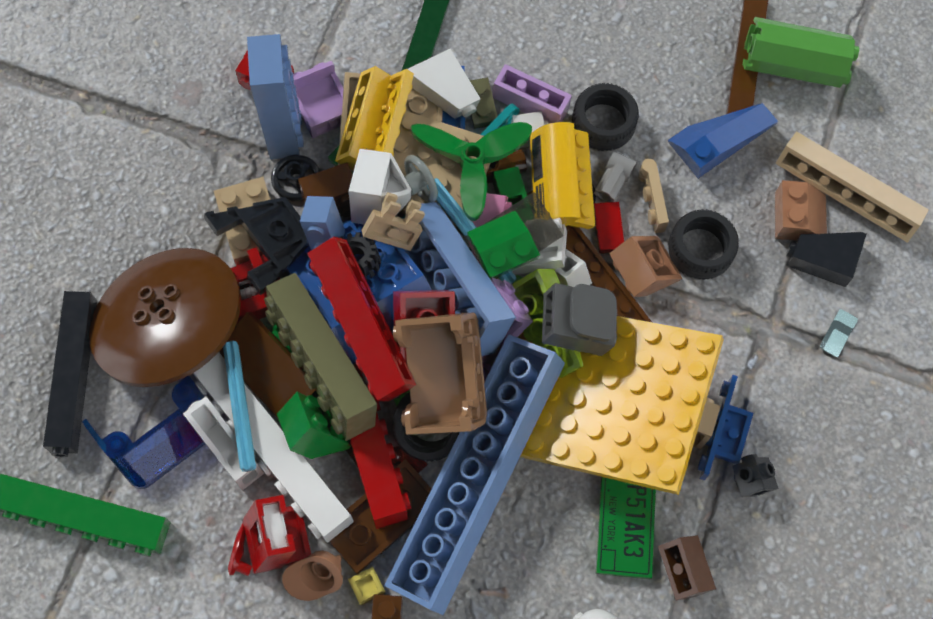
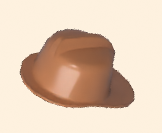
M320 550L315 551L307 558L291 564L282 575V583L285 590L291 596L304 601L316 600L336 592L343 584L340 564L342 560L341 555H333L330 552Z

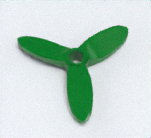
M526 122L508 124L487 133L476 143L463 141L441 129L425 124L411 125V134L427 148L460 164L462 168L460 198L463 211L469 220L476 221L483 213L487 195V178L484 164L501 160L521 148L529 140L532 134V126ZM469 156H474L476 159H471Z

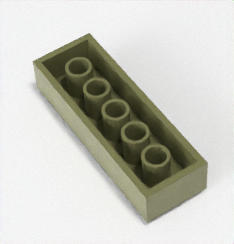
M293 273L267 285V297L264 298L268 308L265 311L267 319L272 326L276 324L278 327V336L285 347H290L293 352L291 353L292 360L297 368L302 367L305 372L304 379L310 390H316L319 395L317 397L318 403L324 412L328 411L331 415V424L338 435L341 433L347 441L374 427L377 411L376 401L297 274Z

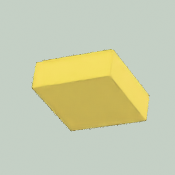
M373 567L348 579L360 606L373 600L374 594L382 595L386 593Z

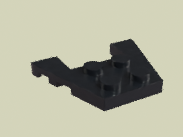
M286 197L253 203V206L240 209L235 206L227 208V211L214 213V211L204 213L205 221L216 236L238 225H242L268 259L267 262L247 272V278L260 295L264 294L266 286L274 283L309 246L300 224L301 216Z

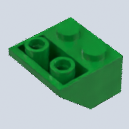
M296 392L277 413L288 447L292 452L309 459H314L348 450L352 446L350 439L346 441L341 433L338 435L331 424V415L328 411L324 412L318 400L311 395L306 396Z

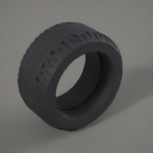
M599 83L585 89L578 96L572 114L574 129L588 132L589 147L594 150L598 149V151H612L624 146L634 135L639 119V109L635 98H633L630 92L621 88V86L613 85L612 83ZM595 105H609L620 111L625 119V124L614 130L599 129L588 121L585 112Z
M708 209L694 210L682 216L675 224L669 237L668 251L673 264L686 276L694 277V279L698 280L718 277L730 267L735 259L739 248L738 234L731 221L727 220L728 218L724 217V215H720L721 213ZM696 229L709 231L720 240L723 247V255L714 260L696 258L686 249L683 235Z
M408 392L399 402L392 419V432L400 449L402 448L403 452L407 455L409 454L414 459L432 462L446 458L460 432H451L447 437L438 441H425L414 434L406 435V428L402 425L401 414L406 409V406L411 403L410 392Z

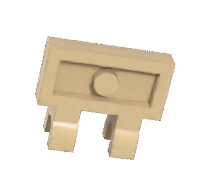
M387 192L383 199L382 210L373 209L361 230L363 237L411 251L423 231L421 224H418L425 216V213L419 210L422 205L420 202L411 200L406 209V217L404 219L396 217L395 215L401 209V205L395 203L398 199L397 195Z

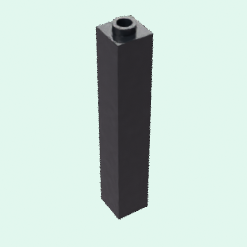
M64 291L43 447L55 457H68L69 453L78 454L91 354L89 340L90 324L97 306V300L91 292Z

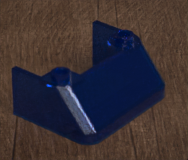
M190 376L183 378L172 390V400L179 409L135 442H132L127 434L120 431L112 432L103 438L87 419L83 420L82 423L126 480L137 489H145L205 445V442L183 415L191 404L202 400L205 396Z

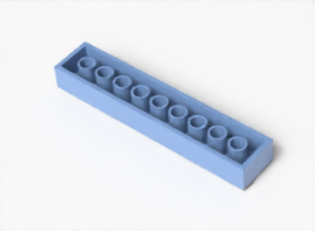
M508 334L484 383L487 407L486 422L473 431L459 433L384 585L385 587L429 610L444 615L563 369L565 362L556 352Z

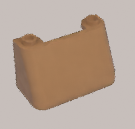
M472 312L396 320V326L393 328L394 341L401 348H406L407 366L416 383V386L410 389L411 403L406 406V409L401 414V421L403 427L406 428V435L467 432L484 425L487 418L479 324L476 314Z

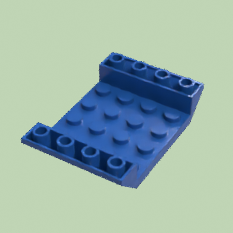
M351 217L342 222L345 228L344 239L348 238L347 234L349 233L352 234V237H355L356 232L361 233L363 237L361 230L365 224L351 223ZM374 240L380 255L381 264H378L380 267L378 272L374 271V277L371 278L368 275L366 278L368 286L393 335V291H426L432 289L424 274L404 249ZM308 246L285 273L287 276L293 273L297 274L354 365L357 357L353 349L345 341V332L342 325L333 316L334 308L321 290L323 285L319 277L314 274L310 267L311 260L307 253L311 251V248ZM363 254L354 255L356 261H359L364 256Z

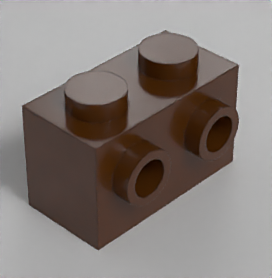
M698 535L680 537L658 546L676 601L693 598L716 590Z

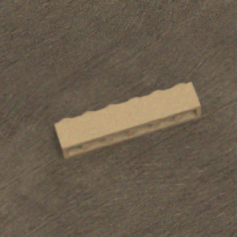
M797 131L775 163L907 243L921 226L929 209Z

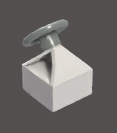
M359 149L349 188L351 223L365 224L373 209L381 211L383 199L387 192L397 195L398 199L395 203L401 205L399 212L408 203L411 196L418 194L428 203L435 202L438 197L437 186L425 163L415 155H408L404 161L406 172L404 176L391 153Z

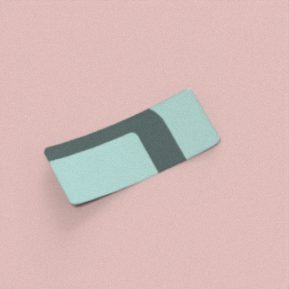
M840 309L823 338L820 348L838 357L858 318Z

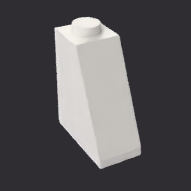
M451 49L408 68L409 71L414 73L412 88L454 119L462 115L468 117L477 110L476 107L480 97Z

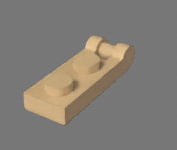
M645 159L642 162L638 178L641 182L645 183L643 197L644 201L649 203V224L653 225L655 233L665 232L669 220L657 164L653 159Z

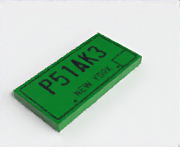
M601 477L595 574L652 579L655 489Z

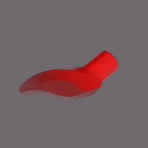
M243 523L235 538L228 565L229 575H234L236 571L249 576L252 570V565L240 561L244 553L246 536Z

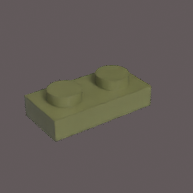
M487 77L470 80L480 97L476 107L477 110L471 114L474 129L488 127L497 118L489 79Z

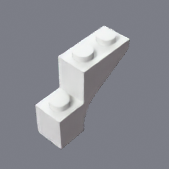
M206 396L202 400L191 404L188 410L183 413L242 491L264 474L257 462L255 470L242 472L239 465L236 436Z

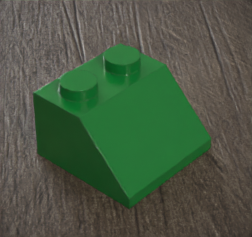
M516 210L467 232L480 263L490 280L537 260L540 256L529 230Z

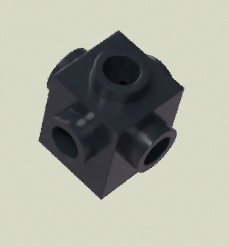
M751 454L742 457L741 463L732 466L734 481L739 487L741 497H757L779 489L775 479V468L770 462L769 457H758L757 454Z

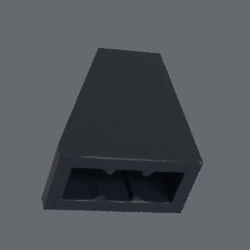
M864 232L801 234L795 243L791 241L787 249L786 256L790 257L787 266L846 287L854 277L867 234Z

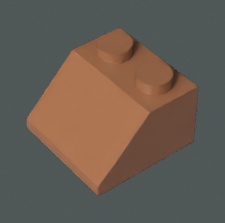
M782 180L775 192V239L796 241L801 234L827 233L826 194L808 182Z
M631 236L609 253L613 259L615 269L622 275L626 282V289L633 297L648 296L683 279L658 236Z

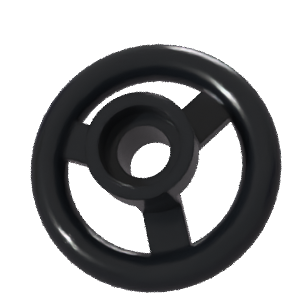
M290 155L278 161L272 170V187L279 196L286 197L288 200H303L298 179L305 177V173L310 168L313 174L320 172V169L307 156ZM294 174H299L298 177H292ZM279 180L289 181L292 185H295L298 193L285 191L280 186Z

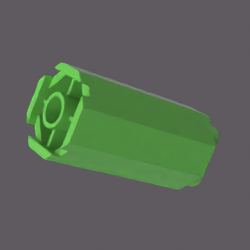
M759 17L754 18L753 21L756 25H750L744 49L749 53L748 60L743 59L742 65L745 70L839 88L843 84L848 85L852 76L850 68L852 62L856 61L859 55V46H855V40L851 35Z

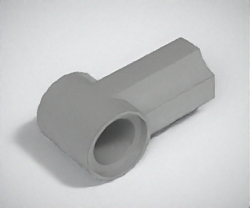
M614 151L594 194L603 202H614L623 184L628 182L637 162Z

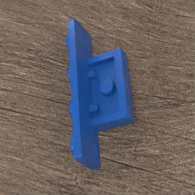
M732 375L728 381L724 380L720 389L719 396H722L723 400L712 437L705 444L709 446L707 454H702L697 470L701 471L699 479L704 481L710 474L714 457L733 464H738L741 460L754 413L730 405L738 378L736 375Z

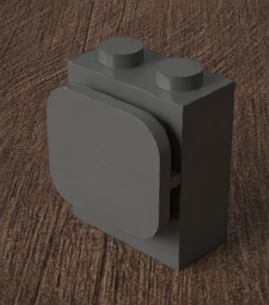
M554 283L544 293L543 344L603 356L615 346L617 340V301L611 291L586 284H578L575 287Z

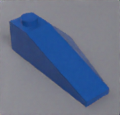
M761 103L687 126L670 138L668 143L699 179L778 123V120Z

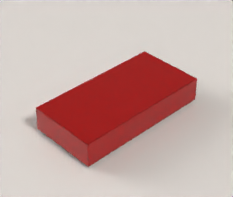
M619 202L594 203L599 253H610L625 242Z

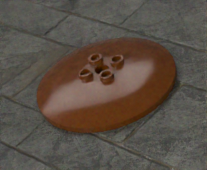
M170 249L137 262L124 271L108 287L96 306L89 332L90 347L96 362L114 380L135 387L162 386L191 375L217 355L234 331L241 309V291L238 280L231 268L220 257L200 249ZM164 305L158 312L154 313L157 307Z

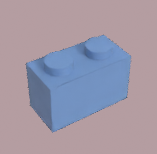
M307 196L300 224L311 250L333 236L338 238L344 237L345 228L334 198Z

